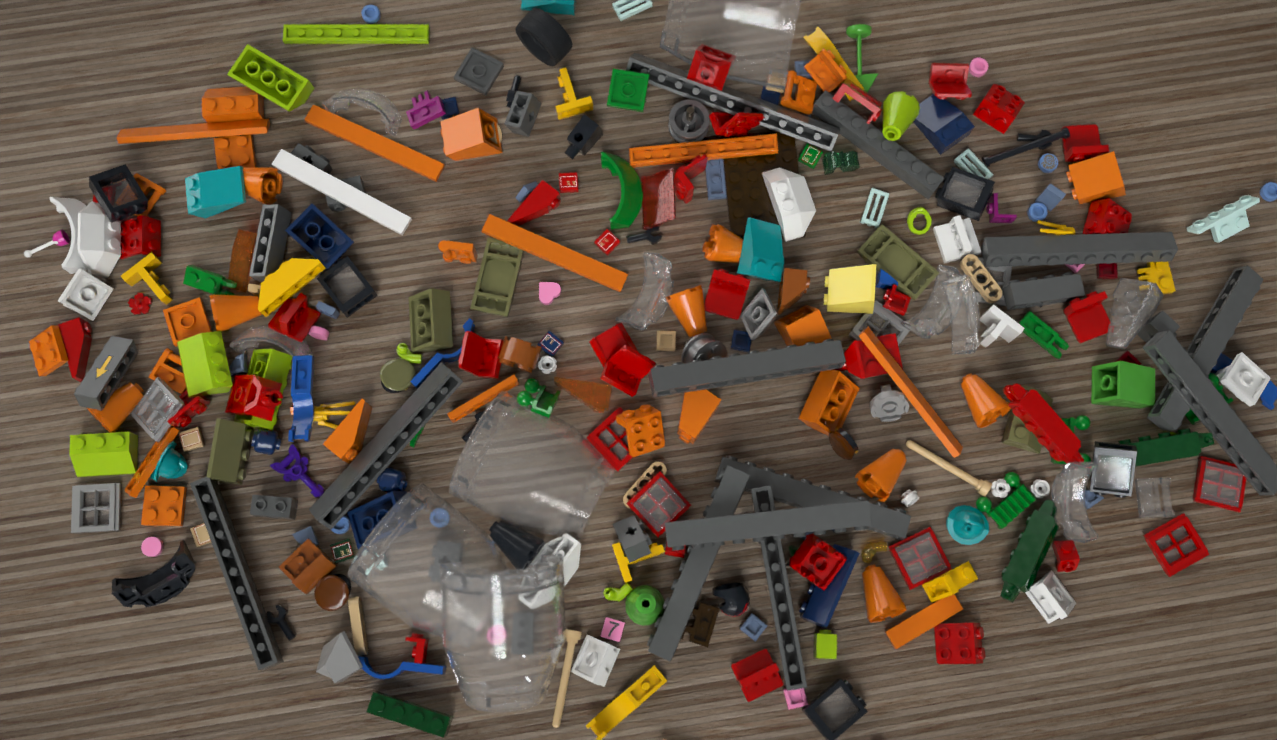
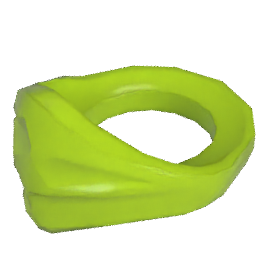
M923 207L911 210L907 218L909 230L916 235L925 234L932 222L928 211ZM917 214H923L926 219V227L921 231L916 230L913 226V220Z

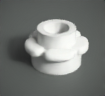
M548 355L543 356L538 362L539 369L544 374L554 372L557 368L556 359Z
M998 479L993 482L991 492L995 497L1005 498L1008 496V492H1010V485L1005 480Z
M1040 479L1033 481L1030 489L1035 494V497L1043 498L1049 495L1050 486L1048 482Z
M907 490L901 495V503L905 504L906 507L913 505L919 499L916 494L917 491Z

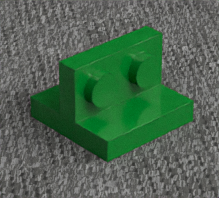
M613 69L607 107L643 112L647 99L649 74Z

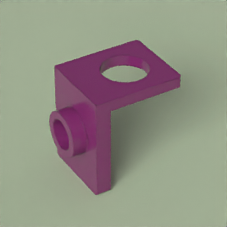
M993 193L986 208L987 214H989V223H1012L1017 218V215L998 214V193Z

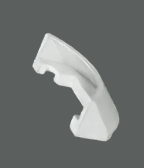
M50 197V201L56 205L57 212L65 213L71 227V245L66 259L61 264L62 268L70 274L76 273L79 268L86 271L88 268L78 252V213L86 205L77 199Z

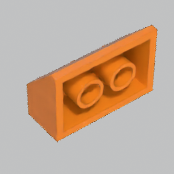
M248 87L207 89L202 97V117L207 123L264 119V97Z
M820 371L798 419L807 426L829 436V433L835 432L836 428H842L860 388L840 371Z

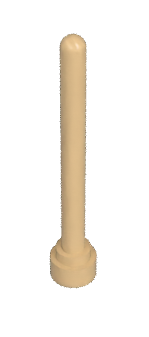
M912 440L906 442L908 448L975 486V489L978 490L977 493L985 497L991 489L993 483L988 480L976 479Z
M566 629L565 632L566 642L568 643L552 722L555 728H558L561 723L575 644H578V640L581 639L582 632Z

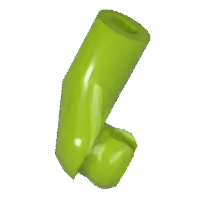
M398 344L396 351L401 359L410 363H422V354H412L407 344Z
M627 582L620 589L605 588L603 595L607 600L622 601L634 589Z

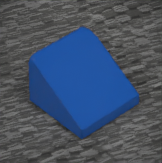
M881 269L878 272L877 288L890 289L893 284L898 286V282Z

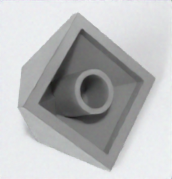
M762 288L740 315L749 337L753 341L767 330L777 314L765 289Z
M345 631L323 646L316 670L317 673L332 678L334 683L345 681L363 667Z

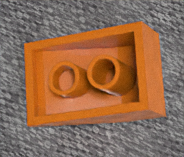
M361 399L323 445L340 459L350 464L362 450L372 407L365 400Z

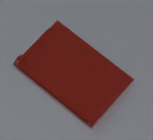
M674 168L663 170L648 177H641L643 192L642 229L648 230L675 220Z

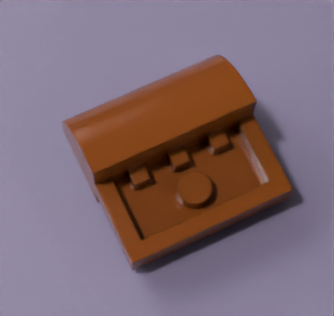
M309 538L279 566L292 583L307 595L316 587L321 578L330 574L337 567Z

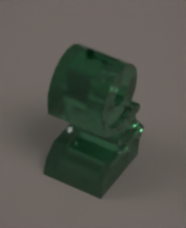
M832 151L826 153L822 159L824 175L834 173L836 168H840L843 172H850L860 168L858 152L856 151L846 153L843 151L839 153Z

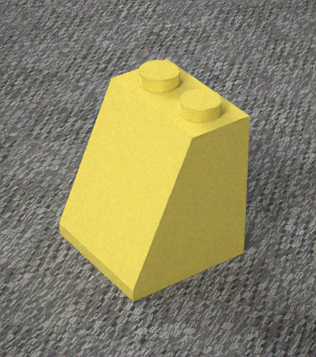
M876 264L830 269L829 276H825V287H828V294H824V305H827V312L873 314Z

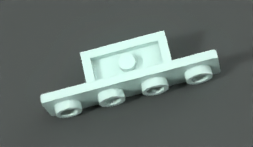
M1251 195L1242 196L1238 201L1225 205L1223 209L1210 213L1208 217L1193 222V225L1187 227V232L1201 234L1211 229L1214 242L1219 243L1250 226L1246 209L1259 203L1260 199Z

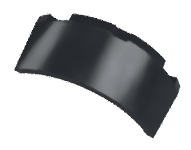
M185 540L180 541L179 548L173 558L160 569L140 577L113 579L112 594L124 607H132L133 605L151 607L176 597L190 583V578L193 572H195L196 567Z

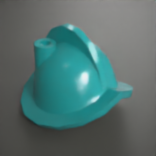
M172 441L163 451L156 468L151 474V479L157 482L160 476L176 479L186 473L187 462L185 458L174 450L177 445L176 442Z
M961 505L949 512L946 527L948 533L955 541L960 544L972 545L979 543L987 536L989 523L978 509L972 506Z

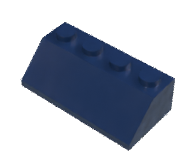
M836 544L831 545V547L847 557L846 562L825 590L811 583L807 594H809L807 602L803 601L799 612H801L800 618L821 628L828 627L860 554L855 550Z

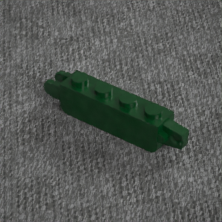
M1190 428L1180 429L1178 434L1173 435L1170 432L1159 433L1156 438H1151L1150 435L1138 437L1139 441L1131 442L1130 439L1118 441L1119 444L1136 446L1137 457L1135 467L1198 456L1202 451L1201 448L1214 444L1212 433H1198L1191 431ZM1100 455V460L1104 462H1116L1117 465L1128 468L1129 458Z
M1049 499L1044 501L1039 511L1034 510L1033 514L1028 516L1026 521L1027 527L1024 532L1020 533L1018 538L1019 544L1010 554L1008 567L1006 566L1002 571L1001 577L1004 585L1000 596L1013 603L1020 591L1023 593L1030 591L1059 529L1054 519L1057 507Z

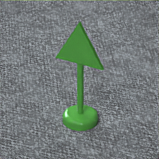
M857 24L847 27L846 35L857 39V75L855 77L868 93L878 73L862 74L861 38L870 36L872 27L865 24Z

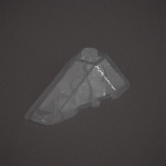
M1126 278L1120 279L1112 298L1114 303L1110 313L1112 318L1108 327L1107 346L1126 349L1156 312L1164 296L1156 283Z

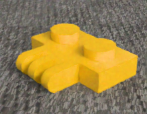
M1169 262L1146 263L1147 268L1136 270L1137 274L1145 273L1144 276L1138 277L1139 281H1147V283L1140 284V287H1152L1154 296L1170 294L1176 291Z

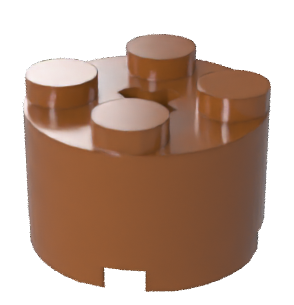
M505 336L498 357L500 359L499 362L509 367H514V364H516L521 370L532 373V370L536 368L542 347L538 345L536 347L531 346L532 343Z

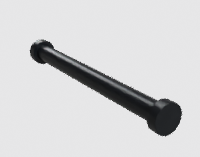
M1067 127L1062 128L1057 133L990 157H982V163L986 167H990L992 163L1062 138H1070V132Z

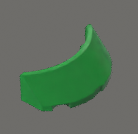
M601 152L602 169L607 168L611 171L612 176H619L621 183L620 204L615 215L609 218L611 230L628 228L634 223L642 207L643 192L640 178L626 160L613 154Z

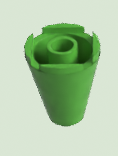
M642 585L634 588L628 594L625 609L633 622L639 625H651L657 621L659 616L663 615V605L665 602L662 594L656 588ZM644 600L649 601L650 606L648 608L642 606Z

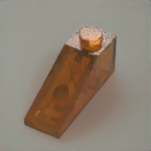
M238 230L232 248L228 279L236 282L237 287H227L228 289L246 293L251 279L249 273L257 233Z
M554 377L555 385L588 408L593 409V412L604 413V411H609L612 385Z

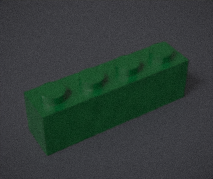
M378 691L373 692L366 711L367 713L443 738L448 735L454 717Z

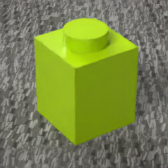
M819 630V634H814V658L837 659V634H832V630Z

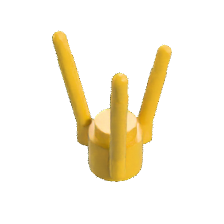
M1037 221L1038 224L1057 228V230L1041 228L1040 232L1053 233L1055 235H1075L1073 227Z
M356 402L314 406V421H318V425L336 429L339 425L326 422V420L330 419V415H348L351 411H330V408L355 405Z

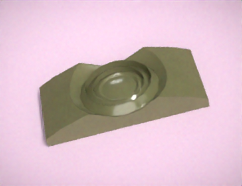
M883 224L857 251L868 265L876 264L877 272L882 269L898 282L896 289L911 297L914 301L939 274L934 267Z
M487 238L471 310L508 317L521 269L523 250L498 239Z

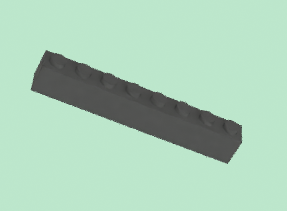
M825 90L814 103L811 113L823 122L840 128L839 134L925 198L929 199L944 178L895 141L886 139L883 136V132L872 124H868L864 118L841 101L838 103L833 100V95Z

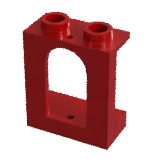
M847 78L832 98L839 103L846 93L871 110L872 113L867 120L868 124L872 120L875 122L882 111V103Z

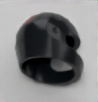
M728 583L713 588V595L725 600V602L718 605L725 615L737 617L747 611L750 605V597L743 583Z

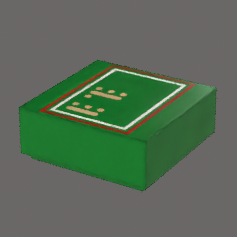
M807 144L798 161L814 169L823 152Z

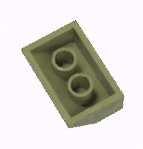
M430 288L409 297L411 352L442 351L453 347L450 291Z
M1021 385L1025 390H1036L1049 406H1052L1053 399L1043 391ZM1011 409L1002 443L1040 454L1042 445L1038 442V438L1025 427L1023 421L1015 416Z
M216 419L207 478L221 483L242 485V480L246 478L245 463L250 455L248 445L253 437V431L250 426L234 421Z

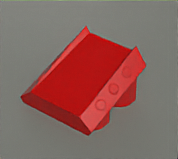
M622 323L616 324L589 341L593 352L599 358L603 368L607 360L624 345L632 347L638 352Z
M812 533L806 535L804 542L794 556L790 558L789 566L801 576L807 578L822 590H825L846 562L847 557Z

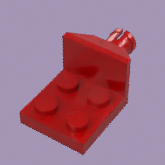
M701 44L695 51L687 79L722 91L729 69L734 64L736 56Z
M896 333L878 336L877 338L903 370ZM862 340L853 341L844 352L845 364L842 368L833 369L837 371L848 370L849 373L861 379L888 374Z
M235 375L225 413L231 415H251L272 421L276 406L282 403V401L278 400L283 399V395L280 392L282 384L256 375Z

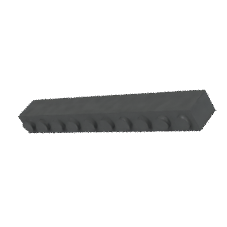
M1172 232L985 237L981 247L985 267L1168 262L1173 260L1178 251Z
M1248 265L1233 270L1187 348L1188 354L1200 366L1201 371L1207 378L1212 368L1217 364L1220 354L1225 350L1228 340L1234 335L1235 328L1243 319V314L1252 304V299L1260 290V285L1264 280ZM1168 381L1147 418L1163 431L1177 430L1181 426L1185 414L1191 408Z
M1170 330L1156 333L1142 348L1207 430L1212 433L1215 440L1259 495H1275L1277 492V465L1273 462L1271 456L1262 448L1259 441L1239 419L1234 409L1224 400L1223 395L1216 390L1211 380L1201 371L1200 366L1194 362L1188 351L1178 342L1176 336Z
M827 339L817 344L815 342H808L803 346L789 345L784 349L774 347L764 352L754 350L744 355L735 353L725 358L715 356L705 361L696 359L686 364L676 362L672 366L666 367L664 365H657L650 369L648 377L654 398L842 368L846 360L841 341Z
M441 362L312 505L309 511L316 520L331 530L463 381Z
M732 456L722 457L714 481L720 483L721 480L718 478L722 469L731 466L750 475L744 491L751 493L752 488L771 485L775 501L797 508L869 500L859 496L857 499L850 497V493L845 491H838V493L831 491V487L825 485L814 486L812 481L806 479L798 481L793 479L794 476L787 473L779 475L771 468L764 467V469H760L752 462L745 461L744 464L738 462V459ZM876 502V505L869 503L872 525H868L867 530L899 540L906 538L911 515L906 514L907 511L898 508L891 510L887 508L888 505Z
M731 466L722 469L718 478L721 480L718 488L714 487L711 494L713 501L711 506H706L703 516L710 518L734 515L750 475ZM704 543L705 547L692 548V545H689L687 550L689 557L687 561H682L679 571L682 572L679 580L675 578L671 587L673 594L671 598L667 597L663 608L666 609L663 617L659 616L656 621L655 627L658 629L655 636L651 634L647 642V646H649L648 652L672 661L720 546Z
M207 477L190 483L258 670H266L284 661L271 625L267 620L265 609L217 481Z
M771 485L751 489L755 512L775 510ZM767 536L765 541H760L786 689L789 691L807 688L781 539L773 540V536Z
M869 500L665 522L667 547H672V551L683 550L685 545H692V548L705 547L704 543L721 546L725 545L724 541L731 540L733 544L745 543V539L753 538V542L765 541L767 536H773V540L785 539L786 534H793L794 537L806 536L805 532L813 531L814 535L826 534V530L834 529V533L847 532L846 528L854 527L855 531L867 530V526L872 525Z

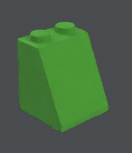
M1124 361L1093 366L1091 404L1139 409L1153 407L1155 404V368Z

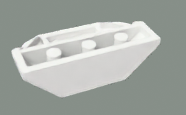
M783 168L762 172L779 225H781L785 242L803 237L816 213L805 177Z
M92 201L78 213V252L87 266L90 275L108 278L121 256V221L111 223L101 205Z
M567 533L563 534L562 537L547 542L523 573L518 598L532 609L555 600L579 568L581 543Z

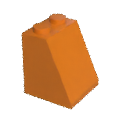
M476 108L440 121L441 135L444 142L443 151L447 157L458 161L503 153L499 140L497 118L482 109ZM493 122L495 126L497 144L490 140V138L494 137V129L492 127Z
M1114 151L1068 165L1070 171L1066 172L1069 183L1073 182L1075 187L1071 189L1074 200L1078 199L1079 204L1126 195Z
M808 305L774 321L787 346H803L808 342H815L817 344L822 343L824 340L832 339L820 310Z
M706 389L684 393L677 432L680 435L679 439L686 444H689V442L694 444L718 409L721 399Z

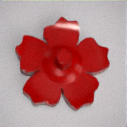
M138 292L134 296L135 299H129L128 304L132 308L131 313L134 315H140L141 312L143 314L149 312L150 306L148 305L152 304L151 298L144 297L143 293Z

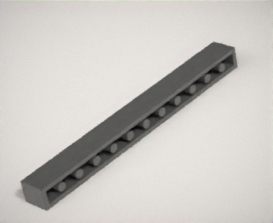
M634 53L629 58L626 71L649 74L648 83L696 100L732 115L740 112L762 113L764 119L760 121L759 125L832 152L840 131L838 127L727 86H723L722 91L689 80L687 79L689 72L638 53Z

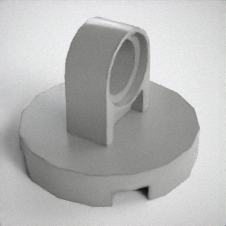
M890 384L880 386L881 393L873 397L869 406L872 417L875 418L876 416L883 422L898 420L902 418L901 414L909 411L907 397L902 392L892 391Z

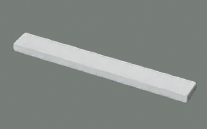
M283 149L280 150L272 163V166L402 236L412 221L411 217Z

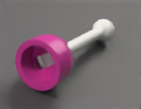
M60 230L53 235L52 241L33 250H26L24 256L29 258L33 253L53 244L65 246L70 243L69 236L64 230Z

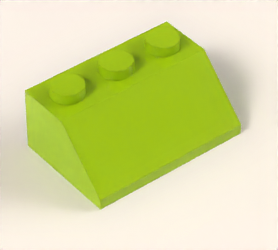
M221 331L200 333L177 342L189 398L229 392L233 384Z
M132 432L70 435L69 455L77 477L135 474L138 469V435Z

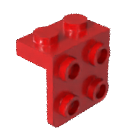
M931 63L929 86L933 94L939 99L955 97L956 99L964 100L970 98L972 92L967 85L969 64Z
M993 84L973 115L1004 134L1025 102L1018 95L1008 92L1005 87Z
M713 112L709 115L716 135L743 137L748 134L750 129L760 124V121L764 119V115L762 113L740 112L732 115L725 112Z
M1097 125L1062 127H1067L1070 132V138H1062L1065 162H1081L1110 152L1109 145H1101Z
M706 154L696 156L689 165H683L676 170L673 187L676 190L675 194L678 199L683 200L685 204L690 202L693 197L694 186L690 180L702 173L706 168L708 159Z
M1110 198L1091 201L1082 234L1128 233L1132 214Z
M141 215L121 222V256L119 259L123 260L138 254L148 255L151 252L156 257L161 256V220Z
M714 269L704 302L705 311L738 320L751 280L741 274L732 275L727 270Z
M1105 291L1089 293L1086 295L1087 298L1083 300L1076 298L1070 301V305L1063 310L1079 343H1084L1113 330V326L1102 305V302L1108 298Z
M466 331L462 340L463 345L459 357V368L477 377L498 379L501 366L498 357L504 341L485 339L472 331Z
M624 345L607 360L600 379L633 397L638 391L641 379L650 372V369L656 366V363L649 357L635 351L632 347Z
M186 390L179 396L185 406L167 422L178 428L186 427L192 422L191 418L207 410V405L210 404V401L205 396L189 398ZM173 402L163 409L165 413L170 409Z
M942 623L934 627L936 661L938 664H983V659H985V649L982 647L984 631L980 623Z

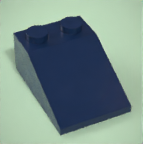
M934 94L919 104V114L914 120L915 125L940 155L966 138L975 127L962 111L947 100L937 98Z
M313 204L285 230L311 256L319 259L326 269H329L354 243L352 239Z
M392 491L347 512L358 550L404 535L418 528L407 491Z

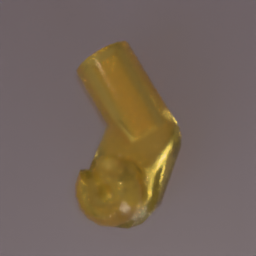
M868 543L861 551L862 561L869 563L876 552L887 551V543Z

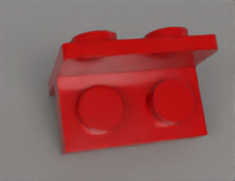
M300 293L296 299L288 298L268 323V328L303 342L310 328L320 318L321 313L309 308L307 296Z
M767 649L760 650L731 665L748 702L784 685L778 673L779 668L776 663H773Z

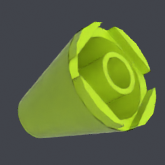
M899 91L889 94L884 100L883 136L890 141L898 140L918 117L920 106L914 96L910 97L906 95V92Z

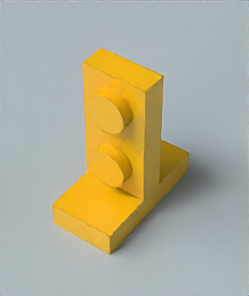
M567 68L559 69L560 76L557 77L560 88H564L565 93H562L565 103L555 106L558 120L592 111L593 101L591 96L577 100Z
M152 252L121 275L122 279L130 286H134L143 279L162 302L167 305L172 301V298L169 296L171 293L164 284L160 285L157 281L159 277L153 270L161 265L162 262Z
M620 542L612 544L624 583L632 581L628 568L629 565L665 553L663 545H658L656 542L649 545L651 554L629 563L627 557H624Z
M967 561L943 575L922 584L932 603L959 592V589L977 580L978 577L970 562Z

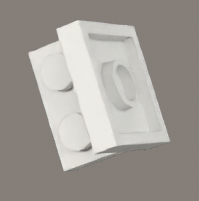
M961 215L953 217L949 223L933 228L944 263L963 259L968 254L979 255L981 253L970 218L962 220Z
M79 268L58 299V302L94 321L113 288Z
M993 304L979 319L988 327L981 335L983 340L980 344L986 348L998 336L1010 343L1025 328Z
M1242 352L1236 355L1231 365L1216 372L1219 381L1249 407L1256 404L1271 379Z
M1052 570L1046 573L1041 580L1032 584L1030 591L1025 592L1048 624L1058 618L1062 620L1067 617L1076 605L1075 600Z
M586 635L571 672L594 684L605 687L620 649L590 635Z

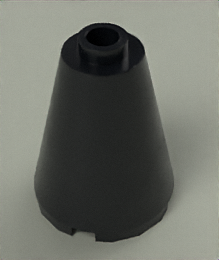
M502 520L499 523L495 521L489 529L492 540L517 571L521 573L531 564L532 559L537 556L545 544V541Z

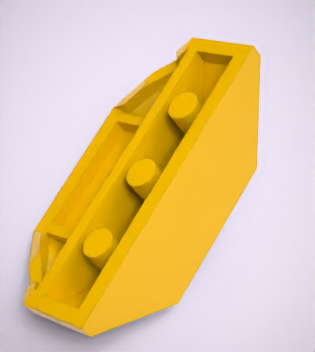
M291 258L289 261L283 262L278 270L267 275L261 283L258 310L265 317L269 316L288 298L290 299L325 269L324 265L319 259Z

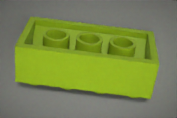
M248 44L227 74L289 112L304 104L315 89L308 79Z
M254 349L247 375H256L281 383L280 392L283 394V390L287 385V375L292 367L293 356L275 349ZM281 404L276 406L272 421L251 415H235L234 422L247 424L253 428L273 430L277 422L278 408Z

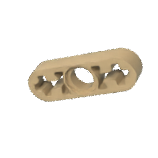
M973 254L966 255L961 260V269L986 302H997L1002 297L1001 288L977 256ZM968 261H969V262L973 261V263H974L972 266H971V265H970V266H967V265H966V263H967ZM978 274L984 275L986 282L979 283L976 276ZM990 283V286L984 290L983 288ZM990 291H991V292H993V291L996 292L995 297H994V296H992V297L989 296Z
M662 462L652 463L623 497V503L628 509L630 508L626 504L629 500L627 497H632L636 493V491H633L634 488L637 491L640 490L639 484L642 480L649 481L651 479L646 475L649 473L652 476L654 467H662L661 472L664 476L666 475L667 469ZM658 484L653 486L649 492L651 493ZM645 494L639 502L642 503L648 495Z
M360 596L348 599L354 649L357 656L367 655L368 644Z

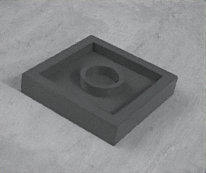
M471 48L454 75V80L487 96L502 71L504 64Z

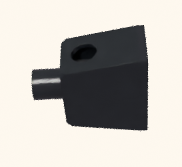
M584 114L567 137L570 146L564 153L572 160L579 152L582 155H586L603 135L599 125Z

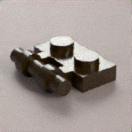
M700 603L699 609H693L691 614L696 616L693 628L686 626L681 639H683L685 632L691 634L689 642L708 648L719 608Z

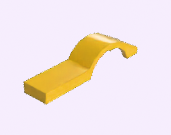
M819 27L815 28L816 31L811 35L803 37L817 55L822 49L830 50L835 56L834 61L838 66L841 64L846 70L847 74L845 75L847 79L865 91L844 62L836 47ZM844 94L849 102L854 99L848 94Z
M654 665L586 724V728H591L597 735L596 740H601L618 723L665 684L667 680Z

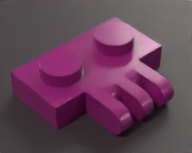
M428 90L424 92L426 98L422 94L418 95L419 102L416 97L411 98L414 108L406 111L410 126L414 130L446 114L441 98L439 96L432 98Z

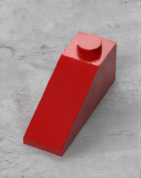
M542 180L507 222L520 226L548 214L561 203L560 193Z
M78 317L57 326H59L69 360L68 366L73 379L81 382L85 377L92 342L90 334L92 328L89 322Z

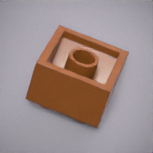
M784 268L779 284L777 315L784 313L807 292V288L810 285V277H807L808 270Z

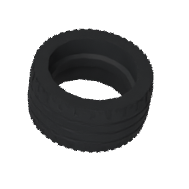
M532 9L515 28L517 36L523 45L537 59L549 66L557 65L573 47L571 38L561 24L541 9Z

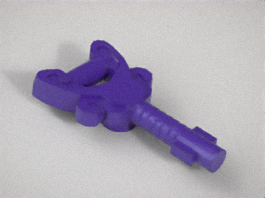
M291 444L289 454L280 463H273L270 467L284 474L283 479L286 482L301 479L312 490L310 493L316 498H320L325 489L320 484L317 485L306 474L309 460L306 457H301L296 446ZM296 459L295 464L287 470L286 467Z

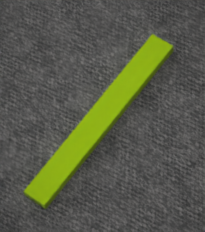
M284 24L283 42L284 44H429L430 27L429 24Z

